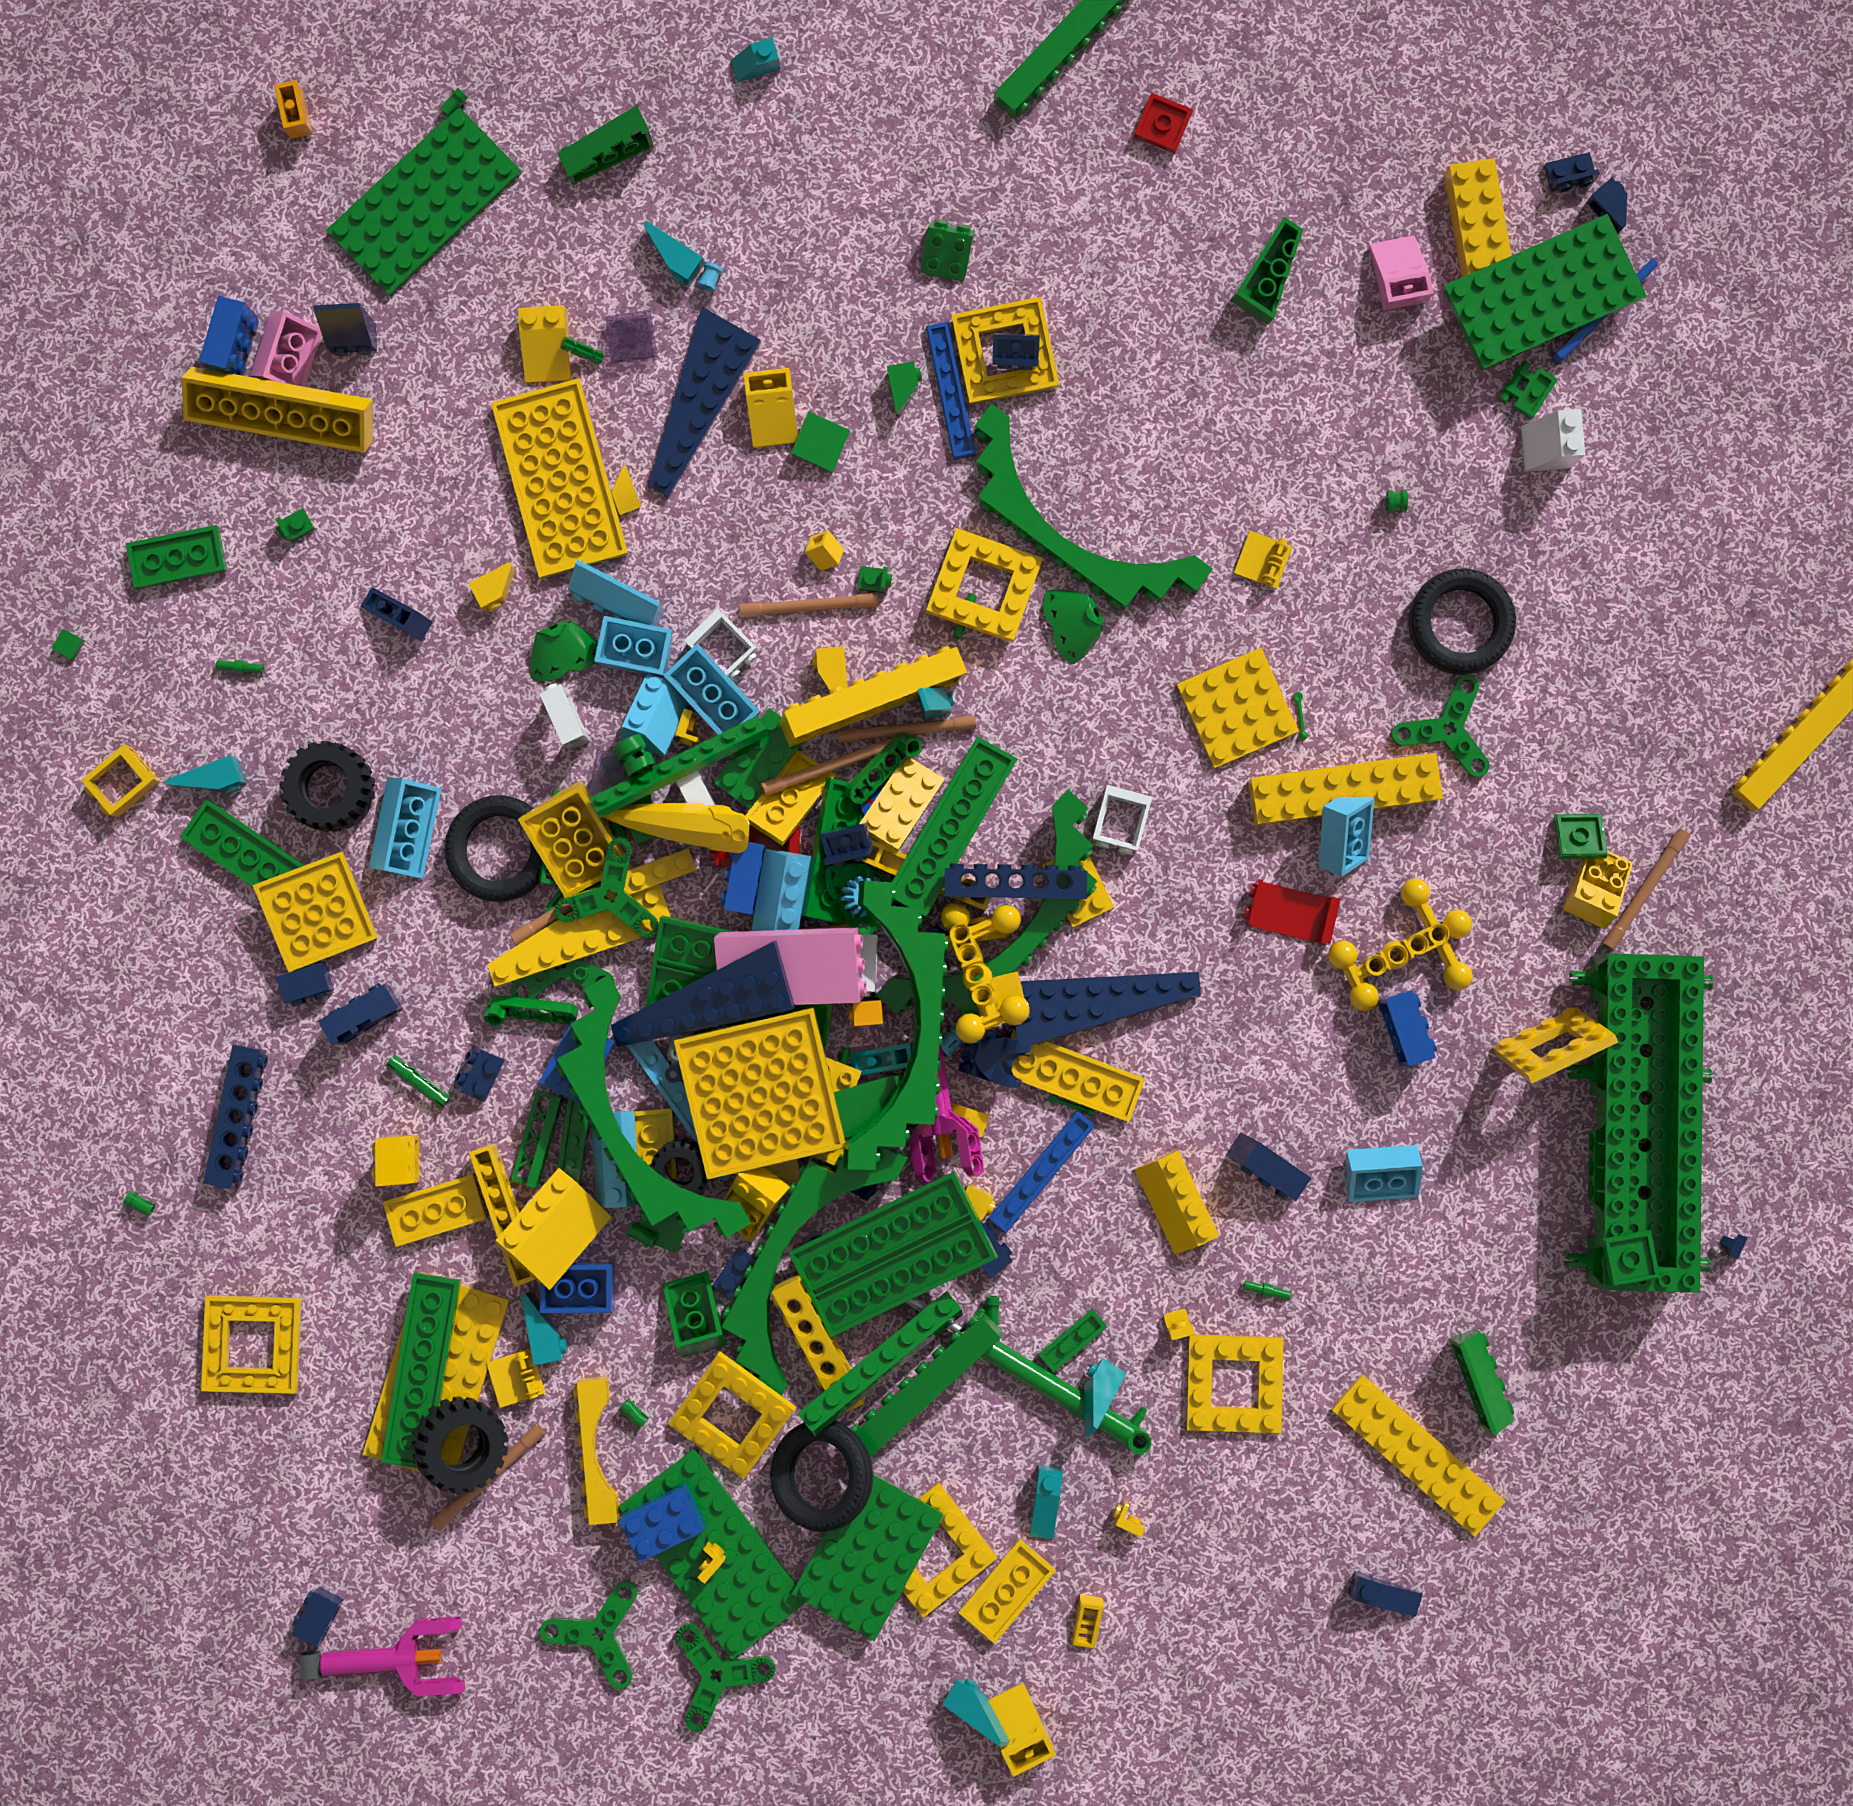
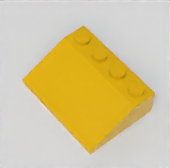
M582 780L560 791L518 818V821L565 898L577 894L602 880L609 843L615 839L603 817L599 819L589 800L591 795ZM620 844L614 845L613 852L617 856H623L625 853Z
M558 1168L495 1240V1246L548 1290H551L612 1217L576 1181Z

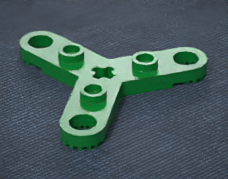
M1471 675L1460 677L1453 687L1441 718L1399 723L1391 731L1392 741L1399 746L1444 742L1468 775L1474 778L1484 776L1489 770V761L1463 727L1479 690L1477 679ZM1463 681L1472 683L1473 689L1471 693L1462 691L1461 683ZM1449 723L1453 724L1452 729H1454L1455 732H1451L1449 735L1445 734L1446 729H1444L1443 726L1449 725ZM1405 728L1409 731V738L1406 741L1398 738V729ZM1477 759L1482 762L1483 769L1481 772L1472 770L1471 763L1473 760Z
M618 837L609 843L601 886L559 900L554 909L557 919L566 923L609 909L640 936L648 938L657 933L658 919L624 890L632 852L631 844L627 839ZM619 843L625 845L626 853L623 856H617L613 852L614 845ZM611 889L612 892H617L618 895L615 896L614 901H611L610 898H605V895L608 893L607 890ZM563 904L571 905L573 914L570 916L562 915L560 907ZM645 919H649L653 922L654 928L651 931H644L641 929L640 923Z
M550 906L549 908H547V909L545 910L544 913L548 912L549 910H551V909L554 908L555 906ZM578 959L566 963V967H561L560 970L554 967L518 979L512 984L510 993L512 997H519L516 989L520 984H525L529 988V994L523 998L532 999L561 977L585 988L595 983L600 976L609 975L614 985L615 979L610 972Z
M629 1580L619 1582L594 1620L548 1618L540 1627L541 1638L545 1642L552 1644L592 1646L610 1685L616 1689L626 1688L631 1683L633 1673L614 1632L637 1598L638 1589L636 1585ZM629 1587L632 1591V1597L629 1599L621 1598L619 1594L620 1588ZM550 1624L556 1625L559 1630L558 1635L550 1637L546 1632V1626ZM596 1627L600 1630H605L603 1639L593 1635L596 1632ZM617 1670H623L627 1675V1680L622 1683L617 1682L614 1678V1673Z
M685 1623L677 1631V1643L702 1676L685 1718L686 1725L691 1731L697 1733L705 1730L724 1687L766 1682L772 1679L775 1674V1662L768 1656L722 1661L701 1630L693 1623ZM692 1630L695 1634V1639L691 1642H686L682 1638L683 1631ZM759 1664H768L770 1672L767 1675H761L757 1671ZM713 1669L716 1672L719 1670L722 1671L720 1676L721 1680H718V1678H711L713 1674ZM693 1714H702L704 1722L701 1725H695L691 1721Z

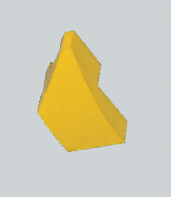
M624 465L611 492L620 515L641 507L628 469Z

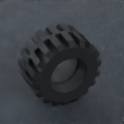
M685 1138L682 1140L674 1139L672 1142L664 1144L655 1154L650 1165L664 1178L696 1194L703 1190L709 1180L706 1177L697 1142H689ZM675 1157H682L690 1161L694 1168L692 1179L687 1182H678L672 1179L667 1169L669 1161Z

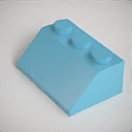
M604 616L594 661L598 666L642 675L649 673L666 679L664 674L668 671L673 630Z
M647 673L622 725L621 741L641 734L646 744L645 751L665 757L676 733L683 710L687 709L689 702L668 680Z
M1339 797L1323 806L1322 828L1320 831L1321 843L1318 853L1320 868L1342 877L1369 859L1374 809L1373 797Z
M1417 1145L1347 1150L1345 1167L1348 1202L1419 1197L1423 1165Z

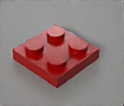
M1151 92L1133 137L1176 154L1194 109Z

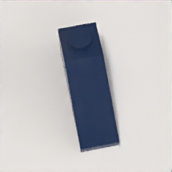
M371 587L360 606L419 641L423 640L433 621L418 611Z
M1354 1571L1348 1591L1352 1600L1415 1617L1423 1596L1421 1592L1358 1571Z

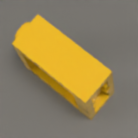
M125 744L81 779L85 785V792L91 798H96L99 801L98 807L105 815L119 817L161 782L135 750ZM124 758L142 779V782L113 805L94 782Z

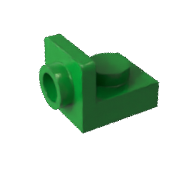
M303 508L284 519L280 517L275 519L278 523L276 530L282 539L286 538L291 543L316 529Z
M861 566L858 590L885 593L886 587L890 588L892 574H888V567L883 566V569Z

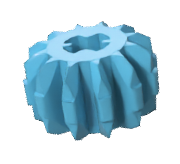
M856 877L855 881H847L848 887L841 889L846 894V896L841 897V901H847L844 909L851 908V915L859 914L862 917L866 916L867 912L858 905L859 881H871V879L865 878L863 880L862 877Z

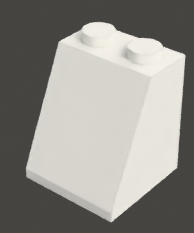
M1581 409L1558 410L1521 426L1525 472L1570 469L1585 456Z

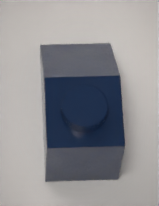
M1611 177L1590 196L1586 204L1599 217L1608 214L1617 234H1619L1626 226L1627 192L1619 181H1615Z

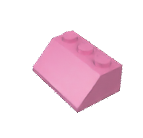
M271 311L250 377L305 387L322 336L320 328L285 311Z

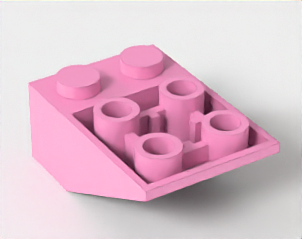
M1415 236L1369 244L1383 311L1427 303L1434 294L1431 278Z

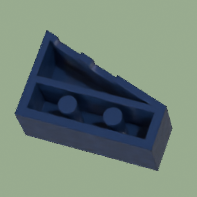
M378 983L368 989L369 992L367 994L354 997L348 1001L347 1005L333 1010L327 1016L318 1020L319 1025L332 1045H345L403 1009L388 984L381 985Z
M1240 1132L1226 1153L1227 1157L1241 1165L1239 1168L1250 1177L1252 1174L1259 1177L1257 1182L1268 1189L1270 1186L1276 1189L1274 1193L1284 1200H1287L1289 1197L1297 1201L1311 1180L1310 1176L1259 1141Z

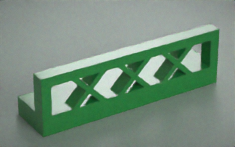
M536 1090L511 1177L512 1181L526 1184L527 1187L534 1189L539 1187L564 1097ZM540 1096L551 1099L548 1110L544 1113L541 1112L538 1106ZM536 1110L539 1113V1116L535 1117ZM541 1118L544 1122L541 1133L536 1136L531 1127L534 1121ZM531 1133L533 1138L528 1140L529 1134ZM535 1140L537 1144L535 1156L529 1158L525 1148L528 1143ZM523 1155H524L525 1158H526V1161H524L523 1163H521V1162H522V1159H523ZM528 1163L531 1167L528 1179L517 1177L520 1167Z

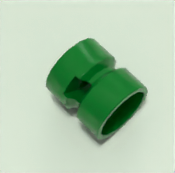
M641 734L631 736L613 747L619 760H624L623 768L629 778L656 765L651 753L645 751L646 744Z

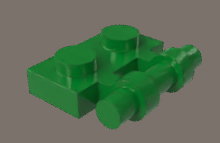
M1523 360L1521 365L1515 368L1514 376L1509 384L1506 383L1503 387V393L1499 400L1507 403L1510 397L1515 398L1517 401L1512 408L1532 420L1558 379L1539 367L1534 374L1530 373L1528 369L1531 363ZM1521 380L1527 382L1523 391L1517 388Z

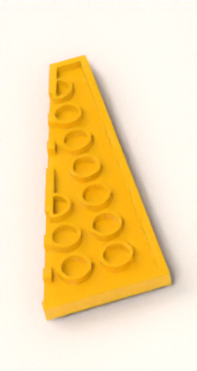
M660 884L631 894L635 900L658 919V922L662 915L671 917ZM607 909L566 923L558 919L487 965L494 986L498 987L644 937L640 936ZM571 911L570 913L566 914L565 916H570V915H572V914H573V911ZM645 919L640 923V927L644 931H651L654 928L653 922L649 919Z

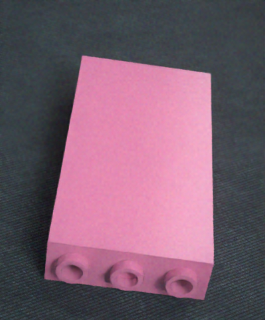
M858 928L720 932L714 937L717 970L767 945L771 941L777 940L794 1005L860 1003L864 995L867 994V984L862 978V972L865 971V960L861 958L860 949L863 948L862 934L859 935Z

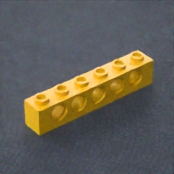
M495 1143L471 1151L469 1155L498 1238L520 1212L497 1144ZM502 1251L514 1287L536 1280Z
M798 1274L777 1284L772 1291V1300L776 1307L781 1308L786 1326L793 1330L795 1343L799 1349H803L808 1367L814 1369L817 1375L816 1381L821 1390H827L852 1368L835 1337H829ZM790 1301H798L801 1307L793 1308L790 1305ZM801 1321H808L812 1328L805 1329L802 1327ZM812 1342L821 1343L823 1348L815 1349L812 1346ZM823 1363H831L834 1366V1369L827 1370L823 1366ZM866 1395L846 1412L863 1405Z

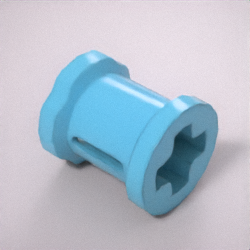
M704 262L703 274L696 284L701 289L716 292L717 288L715 285L719 275L723 273V269L714 263Z
M953 1027L950 1028V1032L942 1039V1050L949 1058L961 1043L965 1044V1042L958 1038Z

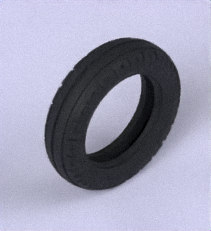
M1452 569L1432 577L1417 592L1409 612L1410 636L1419 654L1435 668L1452 674H1473L1494 665L1507 652L1516 629L1515 608L1505 588L1493 577L1473 569ZM1456 590L1472 592L1480 596L1489 606L1493 616V631L1490 639L1481 649L1470 653L1455 652L1443 646L1435 637L1431 626L1432 609L1436 601L1448 592Z
M493 795L473 801L456 815L446 835L445 859L452 877L462 889L482 900L506 902L526 895L540 883L538 880L542 859L531 841L530 856L525 867L514 877L503 881H490L478 875L470 865L467 856L468 839L478 824L496 816L509 817L518 821V818L534 809L532 806L511 796Z
M834 1421L816 1437L805 1423H801L782 1438L774 1452L770 1469L771 1489L781 1511L798 1526L817 1532L837 1530L852 1522L862 1512L869 1500L873 1486L871 1457L860 1437L849 1427ZM815 1441H824L836 1447L843 1455L848 1466L849 1481L847 1490L839 1503L827 1510L818 1509L808 1504L800 1495L795 1482L797 1459L804 1448Z

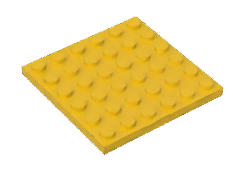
M814 1007L674 1040L707 1179L844 1148L846 1141Z

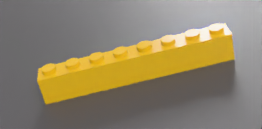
M1853 658L1843 666L1845 671L1840 676H1834L1827 683L1829 688L1824 693L1821 691L1812 699L1814 704L1809 709L1805 708L1797 715L1796 719L1798 721L1793 726L1789 725L1781 732L1782 738L1779 742L1774 741L1766 748L1765 752L1767 754L1762 760L1758 758L1749 767L1751 772L1747 776L1742 775L1734 783L1736 788L1731 793L1751 812L1760 809L1853 709Z

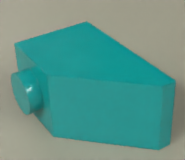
M773 38L752 43L731 59L737 83L781 70Z

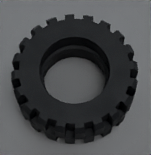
M321 741L320 744L313 742L308 744L306 749L302 747L296 751L298 755L295 758L290 756L287 760V763L290 765L288 769L283 768L281 775L285 776L284 781L279 783V788L284 792L280 796L282 802L287 804L286 810L289 814L294 815V819L299 823L324 832L341 831V828L348 829L354 826L353 822L355 821L360 822L364 818L363 812L365 810L369 811L372 806L369 804L370 798L374 799L375 792L372 791V786H375V779L371 777L370 773H372V770L365 763V759L354 750L336 742ZM327 765L336 766L346 775V793L343 799L335 806L320 808L309 797V781L318 769Z
M458 1396L453 1397L451 1402L444 1399L440 1401L441 1406L436 1408L433 1405L428 1409L430 1414L427 1417L422 1415L419 1419L421 1426L420 1428H415L413 1432L416 1441L411 1442V1449L415 1452L412 1457L420 1473L444 1492L449 1490L453 1494H460L461 1490H464L466 1493L474 1492L475 1486L481 1489L487 1485L485 1481L488 1478L493 1480L497 1476L495 1473L498 1467L502 1469L505 1463L502 1460V1456H506L508 1453V1447L504 1445V1443L508 1442V1434L503 1431L506 1427L494 1411L482 1402H477L474 1398L466 1397L463 1399ZM470 1424L475 1426L479 1432V1443L475 1453L461 1464H445L441 1459L440 1451L446 1435L461 1425Z

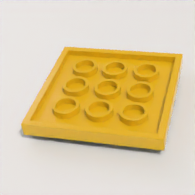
M1262 648L1251 651L1176 685L1213 769L1299 732Z
M343 851L253 885L288 972L378 938Z

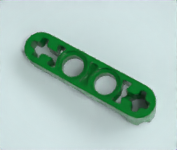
M907 733L897 734L846 786V798L857 804L866 801L908 757H917L921 753V740ZM892 754L893 761L889 766H886L885 758L887 755ZM876 770L877 778L870 782L869 774ZM856 788H858V793H859L858 796H855V795H856V792H855V789H856Z
M493 995L489 997L484 1021L488 1022L491 1026L504 1024L505 1018L570 1025L572 1020L576 1021L579 1010L571 1003Z

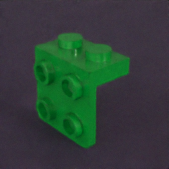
M944 220L930 222L926 235L921 272L963 281L967 273L975 230H970V226L958 224L957 227L951 226Z
M678 1211L653 1226L650 1222L646 1224L642 1217L638 1223L641 1227L651 1232L653 1230L656 1232L655 1234L659 1236L655 1243L656 1246L671 1252L679 1250L687 1228L684 1230L681 1228L676 1219L679 1216Z

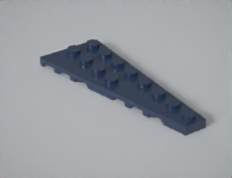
M704 307L701 308L648 484L650 488L668 498L671 496L761 344V340Z
M777 940L771 941L767 945L611 1024V1029L616 1046L631 1045L793 1010L795 1005Z
M1199 972L1020 981L1024 998L1029 1004L1030 1012L1025 1022L1021 1025H1015L1016 1041L1030 1046L1040 1045L1048 1040L1060 1039L1075 1032L1087 1031L1114 1023L1119 1019L1134 1017L1139 1013L1158 1010V1008L1166 1005L1178 1004L1201 996Z

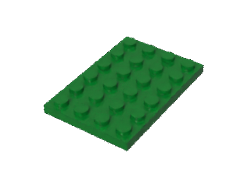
M873 1473L872 1491L862 1512L846 1526L824 1533L791 1594L875 1641L940 1524L944 1513Z

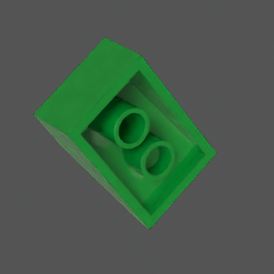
M708 1271L663 1283L676 1349L682 1358L727 1345L724 1328H722L723 1323Z

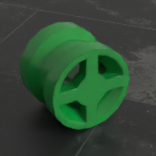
M1406 489L1399 492H1394L1393 490L1386 491L1385 505L1387 513H1392L1393 511L1407 512L1408 492Z

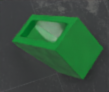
M914 361L887 366L896 417L901 416L918 391V382H922L920 368H915Z

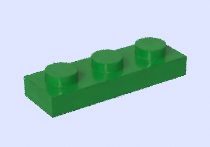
M1091 1308L1038 1352V1354L1048 1367L1055 1372L1104 1331L1107 1325Z

